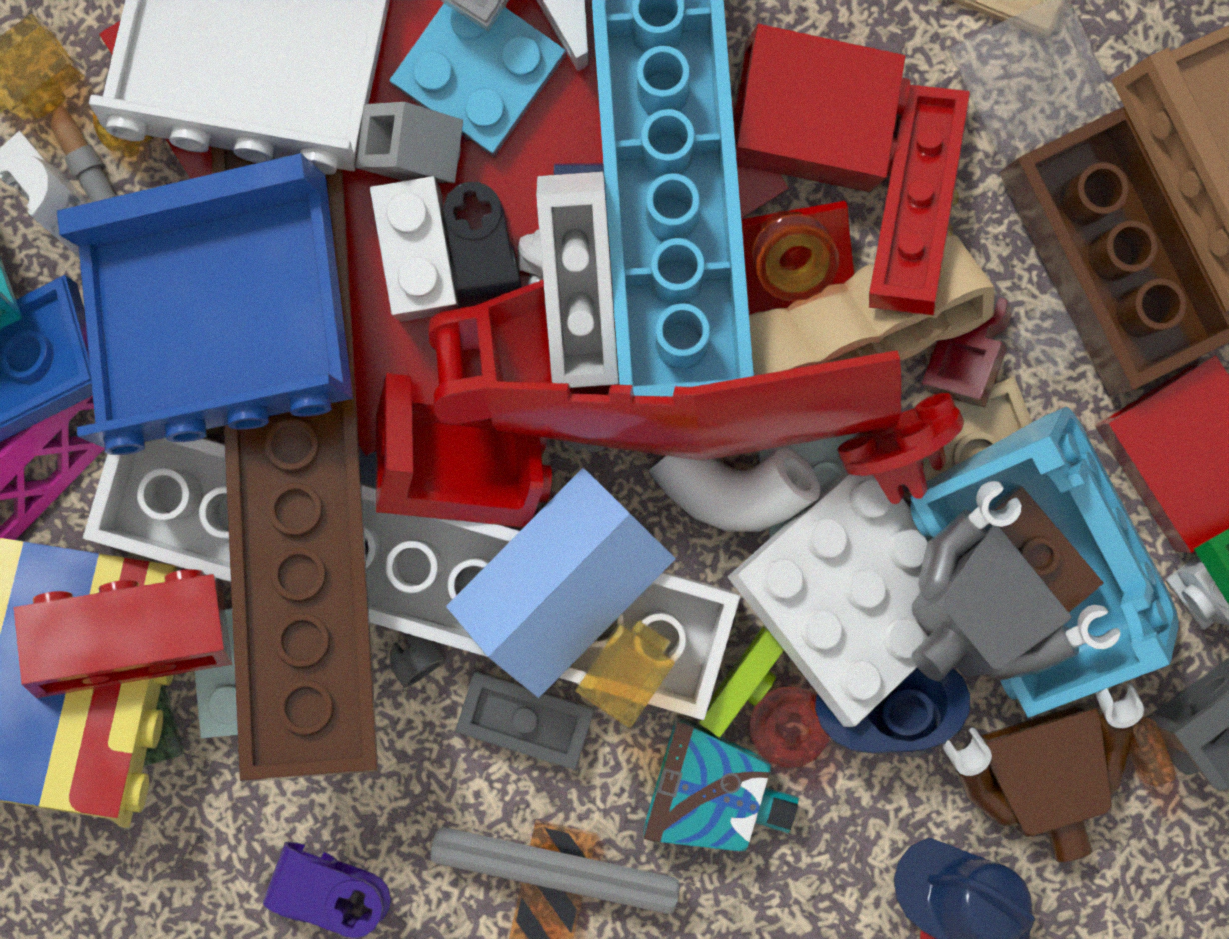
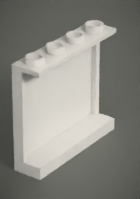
M125 0L103 97L91 95L89 105L102 127L108 133L125 140L142 141L145 135L169 139L173 145L193 152H206L209 146L234 150V154L238 157L255 163L269 161L273 157L282 158L302 153L324 174H334L337 169L355 171L364 104H369L390 0Z

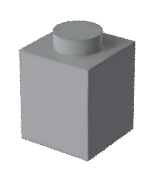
M408 102L364 104L355 168L402 181L434 176L437 183H455L457 163L460 158L463 119Z

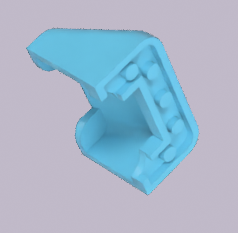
M1067 406L1039 418L926 481L928 489L921 499L910 496L912 501L910 510L916 527L923 536L934 537L964 510L973 512L978 507L976 502L977 492L983 484L997 481L1004 487L1002 492L991 500L989 508L1015 486L1020 485L1104 582L1102 586L1069 612L1072 618L1064 625L1069 629L1077 626L1080 613L1088 606H1104L1109 612L1102 617L1093 619L1088 626V633L1093 636L1104 635L1108 630L1118 628L1120 630V637L1112 647L1095 649L1085 643L1078 647V655L1041 673L1000 680L1006 694L1012 700H1019L1028 718L1170 665L1179 628V620L1173 600L1077 416Z

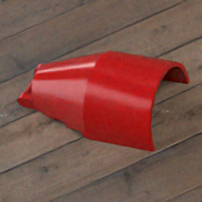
M846 200L741 219L749 315L773 309L787 308L804 292L813 288L844 284L855 274ZM543 279L476 306L437 313L428 323L429 343L436 350L439 386L433 393L434 414L441 422L450 425L491 418L495 431L704 461L897 426L901 415V362L897 350L694 387L675 386L673 397L635 396L632 385L614 384L570 388L569 383H552ZM480 348L482 375L465 378L462 351Z

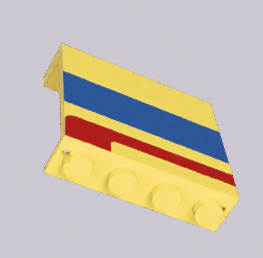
M0 538V802L107 818L120 827L130 828L133 812H141L143 810L148 794L149 775L142 773L147 748L155 749L161 736L163 711L156 709L161 685L169 686L174 675L35 698L21 685L14 607L33 604L35 596L47 592L66 591L72 593L73 597L99 593L101 585L113 581L132 580L138 582L139 586L165 582L164 577L167 574L178 571L175 565Z

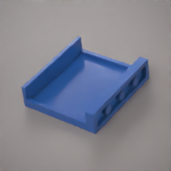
M302 153L57 210L59 235L79 247L95 414L94 424L77 427L78 437L103 447L107 454L128 455L145 450V442L163 438L170 442L196 441L207 436L206 429L224 425L240 430L258 428L269 423L268 416L291 412L295 416H316L329 412L332 409L331 403L353 399L326 176Z

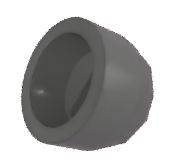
M406 634L405 637L411 648L404 652L397 642L393 644L389 661L393 673L403 688L417 683L444 663L445 658L433 641Z

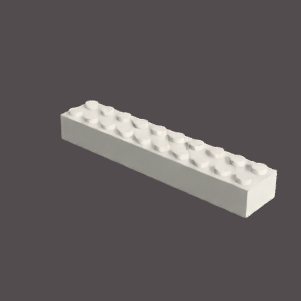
M207 437L191 442H170L163 438L145 442V450L128 455L107 454L83 539L185 569L201 570L206 575L214 574L216 578L231 582L225 443ZM361 483L370 623L488 657L446 606L521 529L505 525L376 513V487ZM663 571L559 678L704 720L740 595L730 590Z

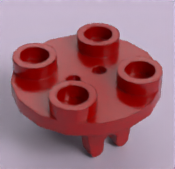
M949 393L935 394L920 401L914 409L901 412L897 426L861 432L842 443L837 449L839 459L844 470L849 475H873L892 504H898L904 497L902 485H906L914 498L921 499L928 489L923 471L924 458L926 457L934 470H941L947 461L944 446L950 443L962 431L964 419Z

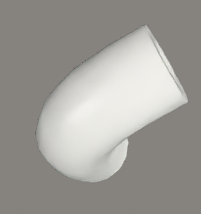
M785 447L777 449L751 469H735L725 465L719 458L699 461L665 456L648 470L663 491L694 519L727 532H761L796 516L818 500L821 493L819 481L809 463L800 454Z

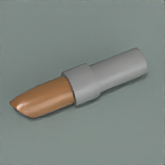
M59 104L50 126L66 155L64 160L76 180L79 179L91 202L117 197L101 169L103 164L94 147L88 145L74 119Z

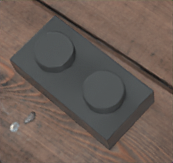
M475 670L455 732L576 770L595 707L548 692H544L538 698L520 683Z

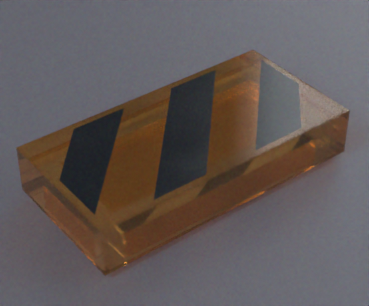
M536 819L530 846L591 859L597 833ZM521 882L509 939H573L583 895Z

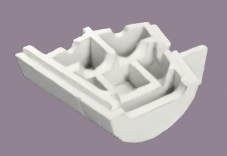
M18 131L0 148V179L5 181L7 185L15 186L29 200V203L26 205L29 208L27 212L80 258L79 247L59 235L57 210L89 202L58 168L47 163L24 134Z

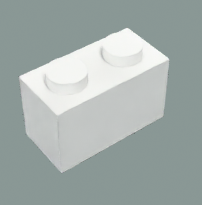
M431 176L370 187L392 316L402 322L431 317L443 311L460 309L450 263L451 248L444 218L441 188L435 177Z

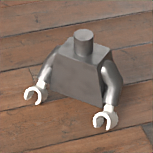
M997 481L983 484L977 492L976 502L978 507L973 512L964 510L926 545L918 581L921 592L912 603V614L929 633V636L912 652V659L923 674L935 681L942 680L954 666L967 677L988 674L997 680L1038 674L1078 655V647L1085 643L1095 649H1106L1112 647L1120 637V630L1118 628L1108 630V632L1100 636H1093L1088 633L1090 622L1109 612L1107 608L1100 605L1086 607L1078 617L1077 626L1069 629L1064 625L1072 616L1000 529V527L1010 525L1017 520L1021 513L1020 501L1016 497L1008 501L1007 505L1001 510L993 511L988 509L991 500L1004 489L1002 484Z

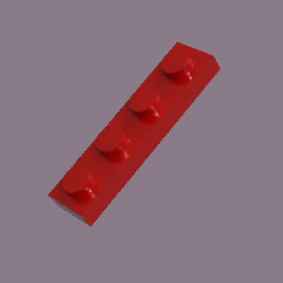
M910 85L908 102L900 121L897 141L900 143L901 148L894 154L869 290V308L932 316L935 314L968 115L970 91Z

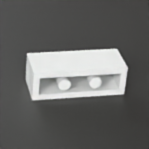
M590 172L538 176L536 197L552 383H569L570 388L619 384L604 173Z

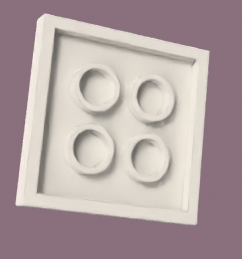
M846 471L820 493L818 500L794 516L736 568L728 578L843 727H853L867 716L917 667L912 659V652L929 636V633L912 614V603L921 592L918 581L926 545L932 539V536L925 537L920 533L913 521L910 507L903 498L898 504H892L888 500L873 475H849Z

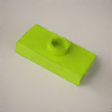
M765 625L762 626L711 696L705 719H698L701 725L719 738L746 701L756 706L766 695L777 677L770 669L784 649Z

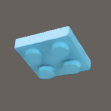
M443 4L389 81L392 86L422 107L463 119L462 135L495 157L566 57V50L506 7H504L488 32L446 4Z

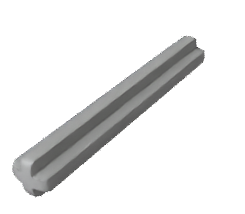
M446 827L438 828L431 847V860L436 864L665 914L673 913L678 902L680 885L675 877Z

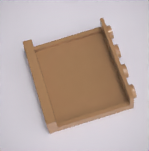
M1228 25L1172 51L1168 47L1150 55L1111 80L1226 311H1229Z

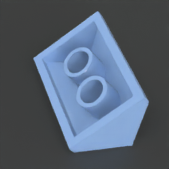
M582 468L446 607L488 658L539 698L676 558L588 471Z

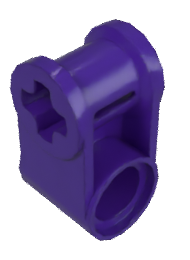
M291 841L284 842L263 900V905L267 909L283 917L308 922L349 938L366 936L384 919L390 909L391 895L389 887L382 878L372 872L341 862L329 853L323 852L322 857L303 851L304 844ZM356 891L366 894L364 905L370 908L361 917L351 914L353 903L345 900L349 899Z

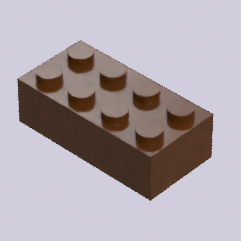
M1124 106L1017 158L999 172L1110 396L1135 390L1229 343V311H1226Z

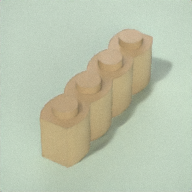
M947 236L934 316L869 308V290L874 264L866 265L844 284L813 288L804 292L787 308L773 309L749 315L754 376L895 350L898 351L900 361L905 360L925 350L937 340L951 339L963 335L988 321L994 314L995 287L957 236Z

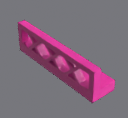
M93 396L0 442V500L14 498V513L0 526V538L16 540L104 450L103 447L78 436L69 437V421L80 410L94 409ZM57 453V469L47 479L24 482V467L35 456Z

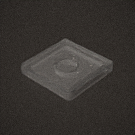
M1045 0L947 49L966 90L970 91V99L1000 162L1009 160L1118 106L1070 0Z

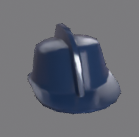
M916 667L856 726L843 727L818 693L816 695L815 712L821 728L835 743L851 751L871 754L892 753L899 757H918L932 752L939 745L945 744L961 731L970 712V693L964 678L954 668L942 680L935 681L927 677Z
M926 838L910 846L898 861L893 879L896 900L906 918L926 934L935 939H1029L1031 928L1036 920L1032 915L1031 894L1025 881L1012 868L933 838Z

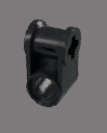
M465 182L457 185L448 194L444 203V218L451 248L450 263L460 308L476 306L522 288L513 242L509 240L504 209L499 197L489 186L480 182ZM472 195H476L482 205H491L492 213L482 217V227L476 230H472L467 220H458L457 211L467 208L466 198Z

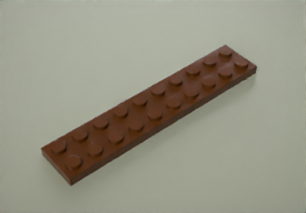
M211 146L212 174L257 164L238 157L234 154V150ZM337 169L336 173L325 174L353 399L331 403L332 409L321 415L295 416L291 412L268 416L269 423L258 428L240 430L224 425L240 781L242 782L378 772L343 169Z

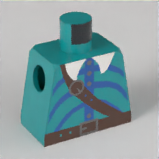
M676 716L644 823L643 838L654 842L746 851L755 824L785 833L790 832L796 816L799 797L766 787L771 769V764L767 758L722 736L719 738L708 729L686 718Z

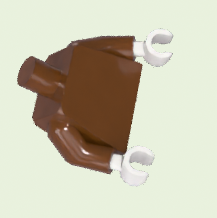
M1128 683L1127 694L1116 702H1113L1107 688L1096 692L1097 701L1103 711L1101 717L1097 708L1081 703L979 735L975 728H970L968 731L972 735V740L965 749L957 751L948 740L945 744H942L943 750L957 769L967 798L1000 826H1015L1026 837L1047 832L1056 861H1073L1086 857L1093 852L1083 820L1111 811V795L1120 789L1131 747L1133 725L1142 718L1144 707L1134 685Z

